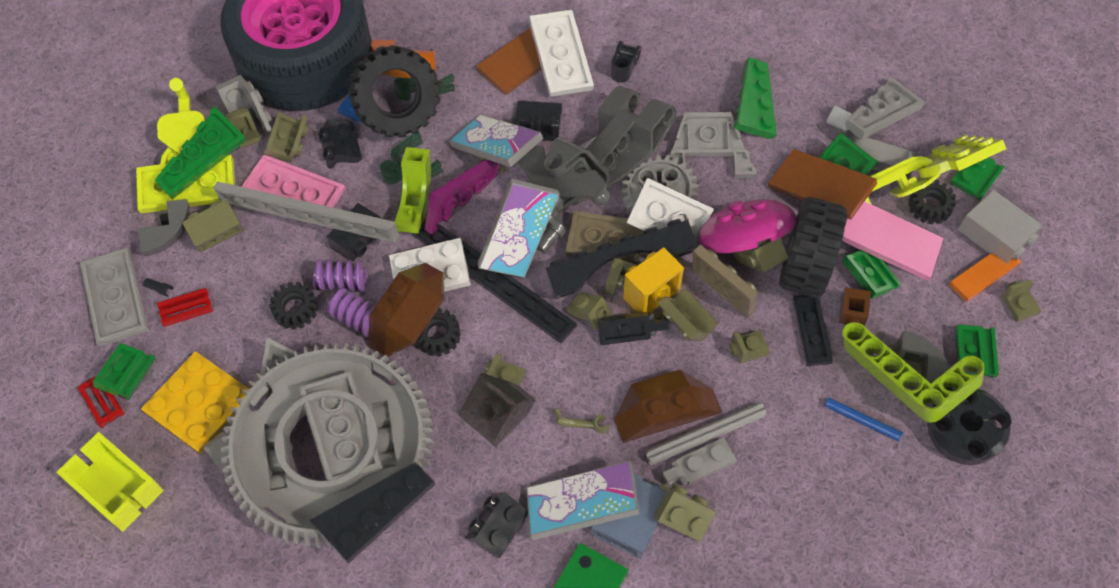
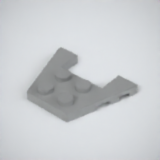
M731 112L684 113L669 157L670 161L678 157L680 165L685 162V157H733L734 178H756L757 174L755 167L752 166L749 159L748 150L743 145L739 130L733 128L735 120Z

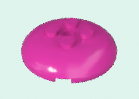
M764 199L746 202L735 201L730 203L728 207L713 214L702 225L698 232V242L706 250L711 249L715 253L750 250L758 247L757 242L768 238L773 242L783 237L794 228L797 220L794 211L789 206L778 201Z

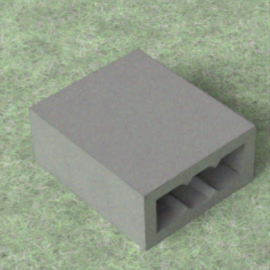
M993 190L966 215L958 230L989 254L993 253L1008 263L1012 258L1017 261L1026 251L1024 247L1026 245L1031 247L1040 236L1037 232L1042 224Z

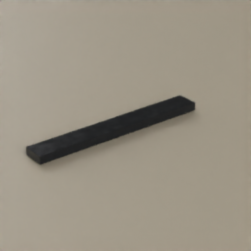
M426 219L421 224L419 234L412 233L413 236L427 246L458 238L439 223L436 225L438 230L431 235L425 230ZM462 241L469 277L562 344L577 327L576 322L511 275L479 269L477 263L481 254Z

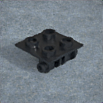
M517 100L513 124L541 132L542 140L554 141V139L559 137L562 103Z

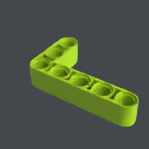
M852 322L843 328L842 335L845 350L926 422H936L943 418L975 392L983 383L984 364L978 357L966 356L934 382L929 383L862 324ZM872 353L878 354L876 356H869ZM888 370H896V372H894V373H889V372H887V371H888ZM970 371H971V372H975L976 374L970 375V374H967L966 372H970ZM909 386H912V387H915L916 389H914V390H908V389H906V388L909 387ZM952 387V388H955V389H957V390H955V391H948V390H946V388ZM931 403V404H935V405H937V406H935V407H927V406H925V405Z

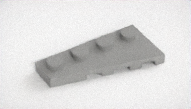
M890 77L886 84L877 90L874 96H870L864 106L861 105L847 119L845 127L862 140L922 109L925 101Z

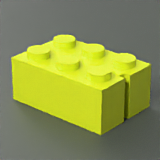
M100 432L80 449L93 462L90 466L75 454L56 472L122 532L141 514L138 510L141 506L146 509L164 491L154 479Z

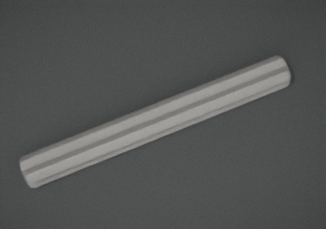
M762 403L751 405L645 451V458L650 465L656 464L766 416V409Z

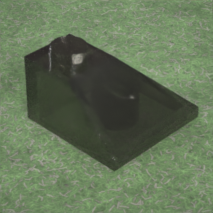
M482 373L458 415L492 445L497 447L526 418L536 400L517 384Z

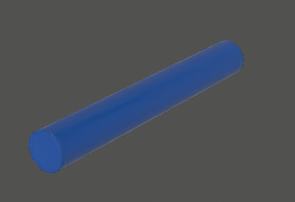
M828 397L824 406L898 442L903 434L902 431Z

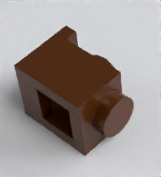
M845 287L840 299L839 323L846 326L849 323L856 322L865 326L869 318L871 291Z

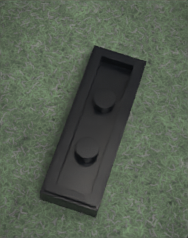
M805 295L793 296L792 300L806 366L832 364L833 359L819 298Z

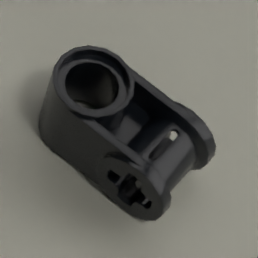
M623 41L618 42L611 66V77L614 81L623 83L630 79L634 67L640 58L641 46L634 47L624 44Z

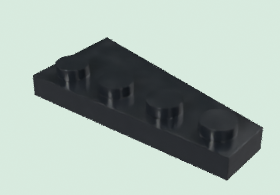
M414 462L312 518L310 522L349 564L435 485V482Z

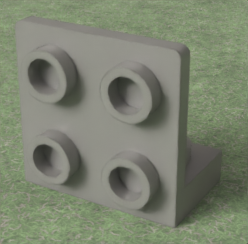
M239 75L215 86L228 113L247 106L253 120L258 119L267 132L272 130L269 125L272 119L266 108H263L261 104L263 102L258 90L254 89L250 80L246 82Z

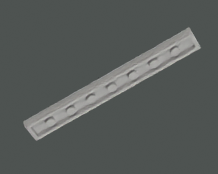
M218 181L214 186L220 201L227 199L230 205L396 243L399 238L394 221Z

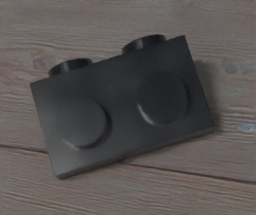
M327 119L323 128L319 130V141L322 142L323 158L326 160L327 168H334L337 161L348 163L360 162L362 155L354 123Z
M505 492L491 494L483 504L484 510L479 517L472 520L468 526L469 533L465 537L470 542H476L496 558H501L528 515V510Z

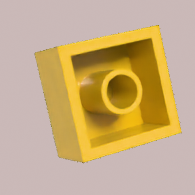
M664 247L658 252L650 253L644 262L638 266H632L625 273L623 299L636 313L654 311L660 306L658 303L665 296L672 298L680 292L684 267Z

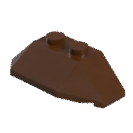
M427 263L399 272L370 313L368 346L382 355L390 357L393 353L415 344L444 301L445 274Z
M677 370L631 384L614 420L622 442L625 443L720 414L722 410L712 388L682 370Z

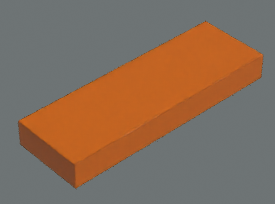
M990 253L950 281L949 286L965 302H968L1020 265L1021 260L1018 259L1016 261L1012 258L1006 263L995 254Z

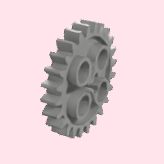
M657 154L654 161L649 157L647 163H641L632 173L626 175V180L622 181L623 189H621L623 204L627 205V212L630 213L645 183L643 181L649 178L657 182L658 173L662 174V185L697 201L699 184H696L697 176H693V169H687L686 162L679 165L678 157L673 161H670L669 155L664 160H661L659 154ZM675 178L674 181H668L667 179Z

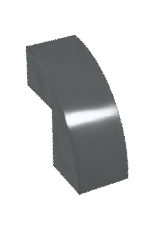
M187 199L167 201L169 225L139 228L141 253L144 256L154 255L166 250L183 235L186 229L182 222L187 220V217L190 215V204Z
M907 331L902 332L897 342V355L905 361L922 363L921 376L929 383L934 382L950 369L944 355L931 342L917 334Z

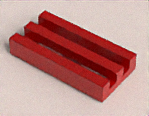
M207 288L157 303L160 310L161 323L164 327L213 312ZM206 304L205 306H202V307H199V308H195V309H192V310H189V311H186V312H183V313H180V314H176V315L167 317L168 315H171V314H174V313H178V312H181V311H185V310L191 309V308H193V307H197V306Z
M94 376L77 388L98 425L103 428L108 422H113L118 416H123L125 412L115 395L106 392L116 409L111 412L98 388H95L93 385V380L96 378ZM89 387L106 413V416L103 418L86 391Z

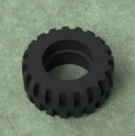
M397 45L381 46L372 52L366 53L365 57L356 63V68L350 75V85H348L350 102L359 119L373 132L381 133L391 138L393 136H398L399 138L406 137V134H415L419 132L418 129L420 127H426L429 124V118L431 116L434 117L437 112L435 110L436 105L440 104V97L438 96L439 91H441L440 83L437 82L438 76L430 66L431 64L413 50ZM391 69H398L408 73L416 86V95L412 104L399 113H389L377 106L373 98L375 80L380 74Z
M814 197L803 199L796 217V225L792 229L786 250L788 259L783 261L780 273L779 286L783 290L812 298L823 296L832 276L844 236L848 212L843 205Z

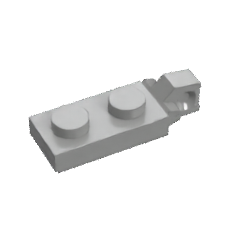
M721 438L672 462V468L662 473V479L668 486L678 481L681 482L682 486L690 485L735 464L737 460L725 439Z

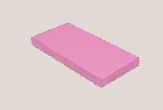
M263 154L241 186L332 208L346 189L345 185L265 154Z
M867 202L862 204L852 220L847 219L842 238L843 242L925 280H929L932 276L943 241L942 237Z

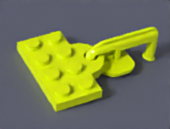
M173 78L169 82L170 89L175 91L178 96L179 113L166 114L157 123L158 138L169 148L162 155L159 165L136 168L138 211L141 214L167 210V201L187 199L190 207L209 205L220 201L214 190L217 181L235 185L234 159L232 155L225 157L173 200L154 181L169 161L180 153L187 139L190 140L196 133L198 125L202 121L205 122V118L200 112L191 111L190 96L183 86L182 80L179 78Z
M967 134L959 136L953 140V144L947 147L941 145L932 149V154L928 156L910 157L871 175V177L877 180V185L872 191L897 180L899 186L890 190V194L898 198L910 195L927 187L941 173L951 169L960 171L1005 150L1006 146L1003 140L993 139L992 137H975V135L967 136ZM915 170L918 171L920 176L919 178H916V176H914L912 178L907 179L906 174H909ZM867 197L865 202L871 204L869 197Z

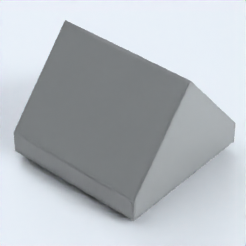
M834 105L826 123L847 133L848 129L845 127V124L852 113Z

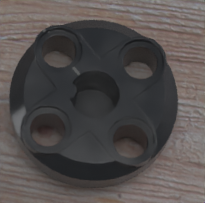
M977 389L966 398L969 404L961 402L940 420L931 423L927 422L929 436L934 446L945 457L960 464L978 465L990 461L1002 451L1009 440L1012 423L1011 415L993 395L981 389ZM990 420L998 421L1001 424V428L995 427ZM935 423L944 424L947 431L939 430ZM968 447L976 448L979 455L971 454Z

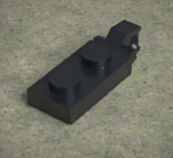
M653 312L597 318L600 345L651 339V336L656 335L655 331L669 330L668 319L664 315L654 316Z

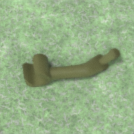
M559 408L553 409L558 419L556 421L558 425L595 429L600 434H604L609 430L610 425L598 426L599 422L605 420L606 417L604 415H598L594 421L562 418Z

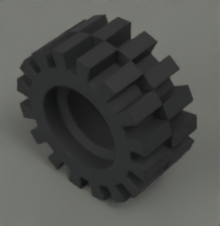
M935 180L934 183L911 194L908 206H911V213L916 212L914 215L916 219L922 217L920 222L925 223L926 220H929V224L933 225L935 221L937 224H940L950 217L956 205V195L952 194L953 189L951 187L946 189L948 184L943 183L939 185L940 180ZM923 198H936L941 206H929L924 202Z
M289 282L287 288L284 285L279 286L281 291L275 290L273 292L275 297L271 296V304H269L279 325L282 324L283 328L286 329L290 326L292 330H296L297 325H299L300 329L304 328L303 323L305 322L309 325L312 322L310 318L315 319L317 315L315 311H318V303L313 291L306 284L302 286L301 282H296L295 286H293L292 282ZM294 299L303 301V307L300 310L292 313L285 311V306L289 301Z
M442 308L437 310L416 341L417 346L421 347L422 352L426 353L427 351L430 356L437 353V357L442 356V352H445L447 355L450 353L451 348L454 350L457 347L456 343L460 342L461 332L456 316L454 314L450 316L449 310H445L444 313H442ZM433 326L445 327L447 334L443 338L434 340L428 337V331Z

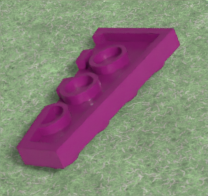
M488 159L482 160L478 165L467 169L462 175L451 179L441 188L435 189L429 196L430 202L425 230L432 235L438 230L436 225L441 220L447 222L452 217L451 212L457 206L463 208L472 197L473 192L479 194L498 175L500 163Z

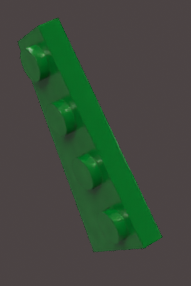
M749 57L743 66L742 89L739 91L738 96L740 103L736 108L737 120L734 122L733 128L767 139H773L777 135L768 63Z
M215 106L210 110V115L205 122L202 121L198 125L197 131L190 140L187 139L182 145L183 149L180 153L169 161L154 180L172 200L247 141L245 136Z

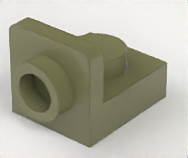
M615 258L604 293L614 296L616 288L621 290L625 273L636 264L627 259L620 260Z
M1031 279L1023 282L1017 280L1010 283L1002 296L1017 322L1041 313L1040 307L1029 292L1033 285Z
M760 330L742 336L739 331L734 332L729 343L732 356L738 357L740 364L768 356L770 353Z
M496 353L493 361H488L484 374L487 376L489 385L517 394L526 374V369L502 361V356Z

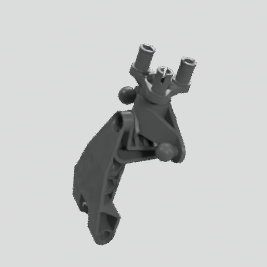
M619 85L614 88L598 109L599 133L597 139L588 150L557 137L554 139L546 157L544 147L535 146L517 162L532 184L556 189L560 194L546 226V231L543 233L537 247L540 252L547 254L558 238L561 239L566 233L559 215L564 208L570 205H578L588 198H591L595 205H605L610 199L609 191L606 188L623 179L651 155L655 154L676 119L677 109L675 106L653 99L637 115L634 111L639 104V95L641 94Z

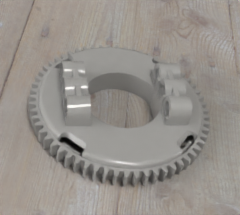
M337 342L334 349H330L328 344L325 343L322 350H319L316 344L314 345V351L311 352L304 347V353L300 355L294 350V357L289 359L284 355V362L282 363L274 360L275 367L273 369L265 366L267 373L264 376L257 373L259 380L256 383L249 381L252 387L249 391L242 389L245 395L244 399L236 398L237 403L240 405L239 408L231 407L235 417H227V421L232 426L224 427L225 433L229 436L221 438L222 442L227 445L221 448V452L225 455V457L221 458V461L226 466L222 471L228 476L225 482L228 486H231L228 490L232 496L235 495L233 498L237 505L241 504L239 506L240 510L243 513L247 512L246 517L250 521L255 519L254 524L258 528L263 526L262 529L266 534L273 530V537L278 539L283 533V541L288 543L293 537V543L296 546H299L302 539H304V545L307 548L311 546L312 540L315 541L317 548H321L323 541H326L328 547L332 548V545L310 522L312 518L414 462L421 468L430 467L431 463L425 457L433 456L432 450L427 448L434 446V441L429 438L434 436L433 429L429 428L433 426L432 419L428 418L431 416V413L426 408L428 406L427 401L422 399L424 397L422 391L417 390L418 385L416 382H412L410 374L405 375L403 367L398 368L395 361L389 363L386 355L380 359L378 351L371 355L368 347L361 352L358 345L351 350L348 343L345 344L343 349H340ZM375 370L390 381L394 377L396 383L388 385L382 379L373 375L372 371ZM351 371L360 397L359 399L350 393L340 390H322L301 398L298 387ZM267 385H269L272 389V394L265 400L259 410L251 411L250 405L255 407L261 397L269 390L267 388ZM322 397L338 400L342 398L343 401L359 407L365 414L369 448L365 457L355 469L337 479L315 481L300 476L293 467L291 453L293 445L291 444L290 434L300 419L307 415L304 404L308 401L311 403L321 400ZM377 449L383 470L361 477L360 473L372 463ZM268 507L275 514L285 519L286 524L270 514L265 508Z

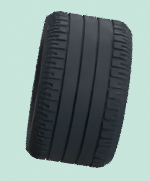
M226 0L222 8L221 33L238 76L241 75L246 82L250 80L254 89H257L260 93L263 103L278 109L291 111L312 110L341 100L349 94L351 72H354L356 63L359 60L361 61L366 53L372 52V39L363 0Z

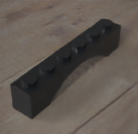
M675 219L668 222L667 227L659 230L657 227H652L643 231L644 235L638 237L628 235L621 238L618 244L611 246L610 243H605L596 247L597 251L591 253L582 251L574 254V259L565 262L563 259H558L549 263L550 267L546 268V273L555 298L559 299L580 292L585 282L595 271L615 258L632 254H650L654 251L658 252L663 247L675 259L693 253L698 245L689 221L681 222V219Z

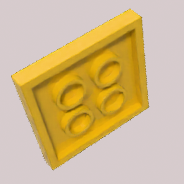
M195 351L149 399L141 410L201 454L204 450L202 446L215 438L229 423L227 417L235 416L231 411V407L239 408L240 405L237 403L236 398L244 399L245 395L242 389L248 391L250 389Z

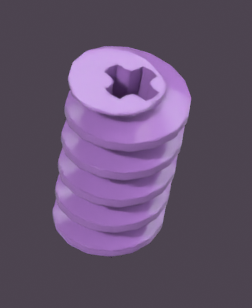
M318 259L313 272L314 289H317L319 286L321 290H326L329 287L330 290L335 291L337 287L339 289L343 287L347 289L348 287L350 291L355 292L358 287L360 292H365L368 270L367 267L362 268L360 260L357 261L355 267H352L351 260H348L346 266L343 267L342 261L339 259L336 266H333L331 259L327 260L326 266H323L322 259Z
M346 288L339 289L331 298L327 306V313L331 317L338 319L339 322L346 323L348 327L354 328L355 331L363 333L365 337L369 338V317L374 307L371 309L372 305L368 301L363 304L364 300L362 297L355 299V293H348Z

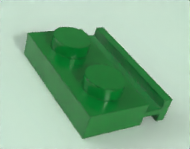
M988 157L958 171L950 184L981 201L1005 166H999L995 163V160Z
M862 250L846 255L842 261L865 291H871V299L887 294L893 289L896 290L901 285V282L883 260Z
M957 324L954 328L956 361L959 362L966 356L978 357L984 364V376L996 378L999 374L995 327L985 329L983 326ZM970 371V372H966L967 374H970V375L976 374L975 372H971V371Z
M120 343L93 380L94 387L116 396L122 395L125 399L130 400L152 367L155 355H146L144 351Z

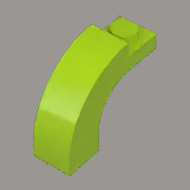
M406 147L401 161L403 186L395 225L398 232L419 234L421 224L425 220L430 195V149Z

